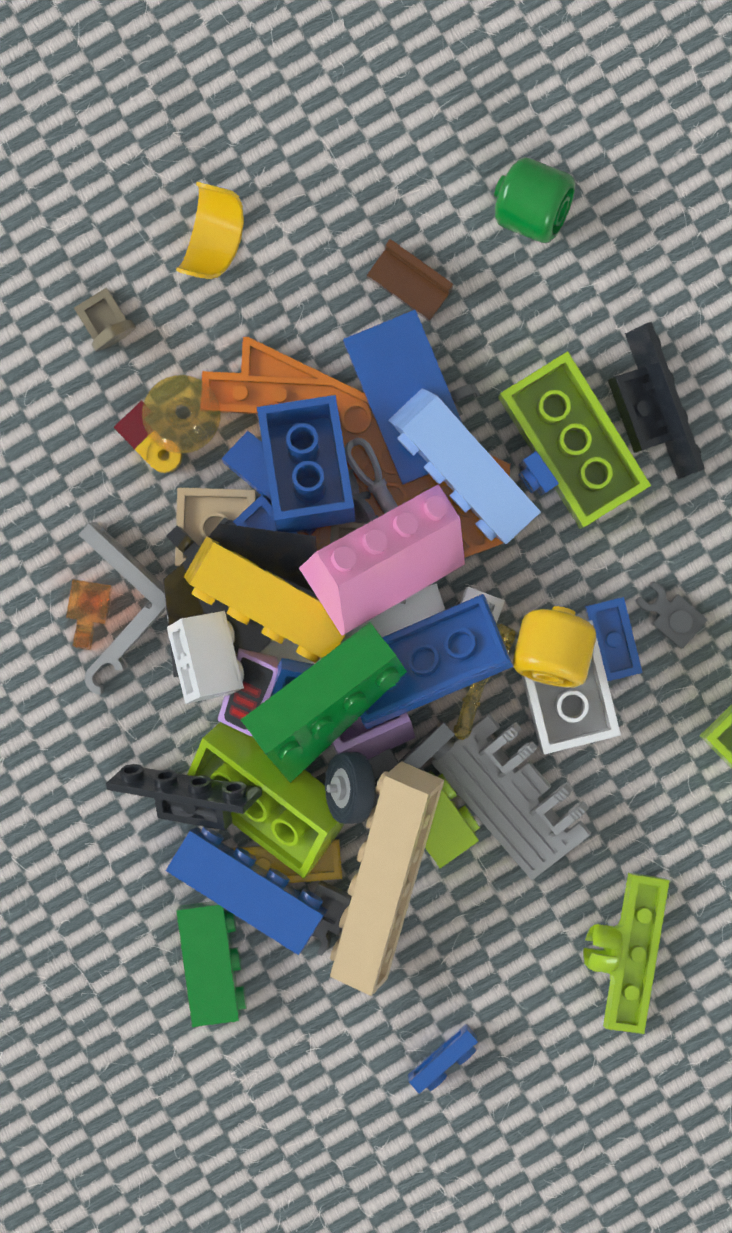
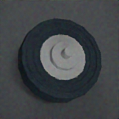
M359 752L336 754L331 759L327 769L325 781L326 800L330 813L339 823L354 824L364 822L370 816L374 805L375 780L372 767L366 756Z

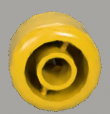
M554 606L552 610L537 609L527 613L522 620L513 657L515 670L528 679L552 686L574 688L583 685L588 676L596 642L594 626L587 620L576 616L575 611L560 606Z

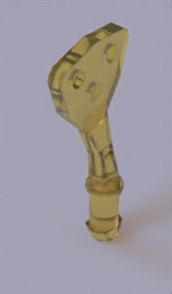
M498 624V629L509 653L516 637V631L507 625ZM490 677L472 684L466 697L462 698L463 704L453 731L457 739L464 740L470 736L477 709L481 706L480 699L485 684Z

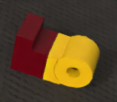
M141 400L113 428L152 468L161 473H171L178 469L182 463V450L178 444L171 439L163 438L150 425L148 420L155 413Z

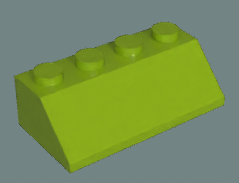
M222 722L218 723L202 738L187 775H202L214 780L226 782L239 781L245 785L261 787L263 795L244 814L231 812L232 824L305 879L344 826V824L336 821L329 811L325 785L306 770L290 783L267 757L253 736H249Z

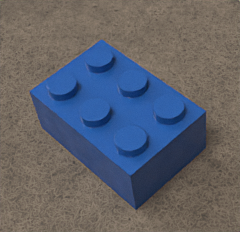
M336 395L257 407L276 531L288 533L355 522L354 503Z

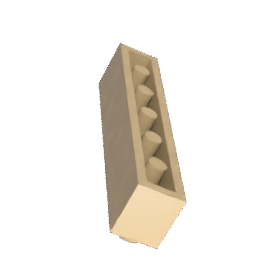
M402 761L389 772L385 771L377 783L375 792L379 795L377 806L371 810L370 816L367 819L366 827L370 829L368 839L364 841L358 852L357 861L361 863L359 872L353 877L349 885L348 895L352 896L350 905L344 910L340 918L339 927L343 929L341 938L335 943L330 955V960L334 961L330 977L370 996L388 979L444 783L443 779Z

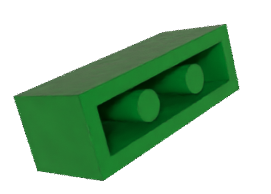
M214 901L180 905L176 912L192 1027L239 1021L241 1016L240 1010L247 1009L245 988L244 986H237L235 971L242 969L239 947L232 948L230 932H236L235 915Z

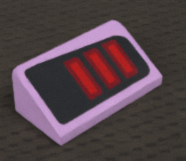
M239 648L236 658L243 667L244 679L242 683L244 688L229 696H224L218 721L252 736L241 719L271 697L278 673V660L274 656Z

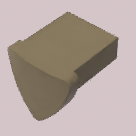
M107 287L74 307L93 339L92 346L95 351H101L116 344L136 328L132 320L126 319Z

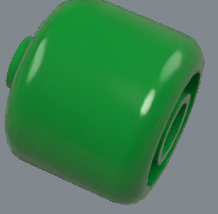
M524 157L519 159L512 165L506 176L502 175L496 185L494 197L497 198L495 204L496 222L503 228L545 244L551 242L561 230L571 208L575 194L574 177L531 158Z

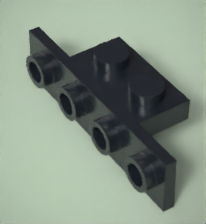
M652 322L645 323L625 333L638 369L615 376L607 381L633 452L637 453L665 443L677 478L680 479L704 470L705 467L701 459L700 448L694 440L688 423L687 412L682 407L673 374L669 370L662 352L660 338L656 334Z
M139 764L125 765L106 782L107 790L154 798L157 818L220 830H226L232 824L231 812L244 814L263 795L261 787L245 785L243 782H226L214 780L208 776L179 774L173 770L161 771L143 768Z

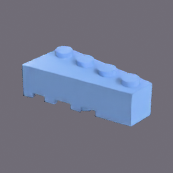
M422 388L388 420L401 434L397 438L413 456L418 452L427 462L424 469L438 484L444 481L454 491L449 495L451 499L465 513L471 509L480 519L475 525L490 541L497 537L507 544L541 513L437 395Z

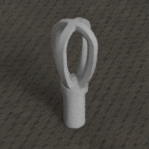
M355 438L349 441L344 447L346 460L360 480L369 486L367 489L370 493H373L383 513L385 514L398 507L386 486L387 482L385 479H382L381 468L371 445L363 438ZM361 445L364 447L374 469V481L364 474L352 457L351 449L354 446Z

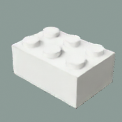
M587 620L590 624L593 625L592 620ZM597 637L588 676L583 685L574 688L558 687L533 681L522 676L541 753L548 754L621 736ZM514 638V639H513V643H514L515 649H516V645H517L518 638Z

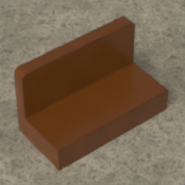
M391 239L388 240L385 250L367 274L368 279L410 309L416 310L417 314L429 322L452 292L454 285Z

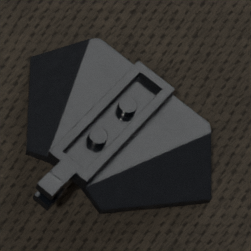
M221 523L208 536L219 542L220 546L229 551L236 552L255 563L259 568L267 570L292 584L293 587L301 589L315 598L317 597L299 569L317 552L316 536ZM177 525L166 537L187 556V559L163 579L168 626L182 618L225 611L227 621L231 623L234 630L233 646L236 656L239 648L260 653L273 641L261 633L264 628L263 625L252 619L246 625L228 615L226 612L229 606L215 600L213 605H210L191 594L195 587L186 581L184 575L201 545L199 546ZM170 642L173 676L179 677Z

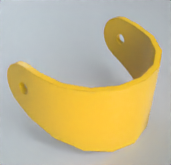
M196 181V186L199 188V199L195 223L185 257L181 265L176 268V271L199 278L213 279L220 277L229 268L237 253L244 224L243 205L239 195L232 190Z

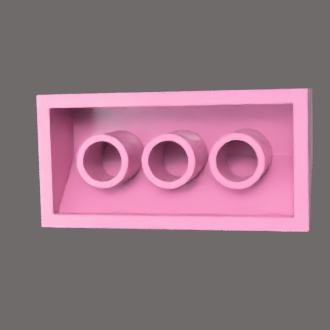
M438 484L318 550L299 569L343 636L465 565L460 517Z

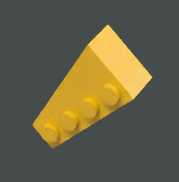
M206 536L184 575L186 581L195 587L191 593L192 595L210 605H213L215 600L229 606L226 612L228 615L246 625L250 619L264 626L261 631L262 634L280 644L283 643L285 638L299 645L296 652L314 663L338 647L345 635L342 636L317 598L301 589L293 587L292 584L275 574L259 568L258 565L240 554L227 550L220 546L219 542Z

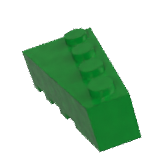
M369 622L243 717L241 721L267 757L291 783L388 689L392 688L407 671L396 654Z

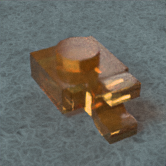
M72 579L66 618L77 620L73 647L91 651L94 623L106 625L112 593L111 585Z

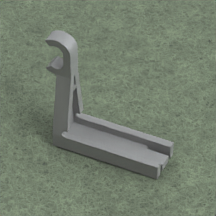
M97 522L88 523L78 535L152 603L144 606L86 671V686L93 693L101 695L104 693L103 685L96 682V673L105 663L112 664L115 670L126 669L121 657L166 611L164 585Z

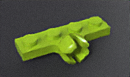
M628 873L619 923L615 926L595 924L590 927L586 934L585 941H593L594 946L602 947L603 950L584 947L583 958L585 965L592 971L610 974V986L603 1027L608 1030L645 1034L670 882L666 878Z

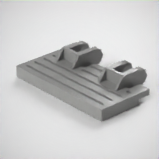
M489 714L453 742L454 746L441 759L436 761L434 758L431 763L440 774L445 776L452 788L528 877L534 880L591 835V832L582 821H579L572 828H568L589 807L582 801L575 804L560 818L552 807L565 800L573 788L566 782L543 799L541 795L551 787L546 779L530 761L520 769L517 768L538 747L533 741L525 743L518 749V752L508 758L501 750V747L517 737L522 728L515 722L493 740L490 735L498 730L500 726Z

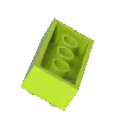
M568 351L507 388L498 396L532 453L538 452L559 484L554 489L579 529L584 528L651 486Z

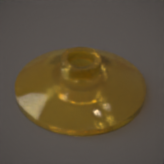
M187 375L170 376L156 383L147 394L142 408V420L149 437L159 447L173 453H191L203 448L215 436L221 419L220 405L212 389L203 381ZM181 405L186 406L190 411L189 418H178L175 412L176 408Z

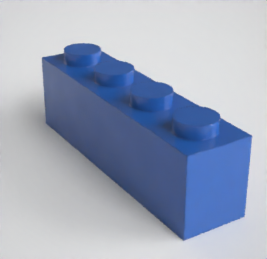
M197 826L190 830L165 871L299 955L328 911V909L321 905L323 900L307 889H303L300 892L288 885L290 879L274 868L266 871L255 864L257 858L245 849L237 847L233 850L222 843L224 837L217 831L209 827L200 829Z

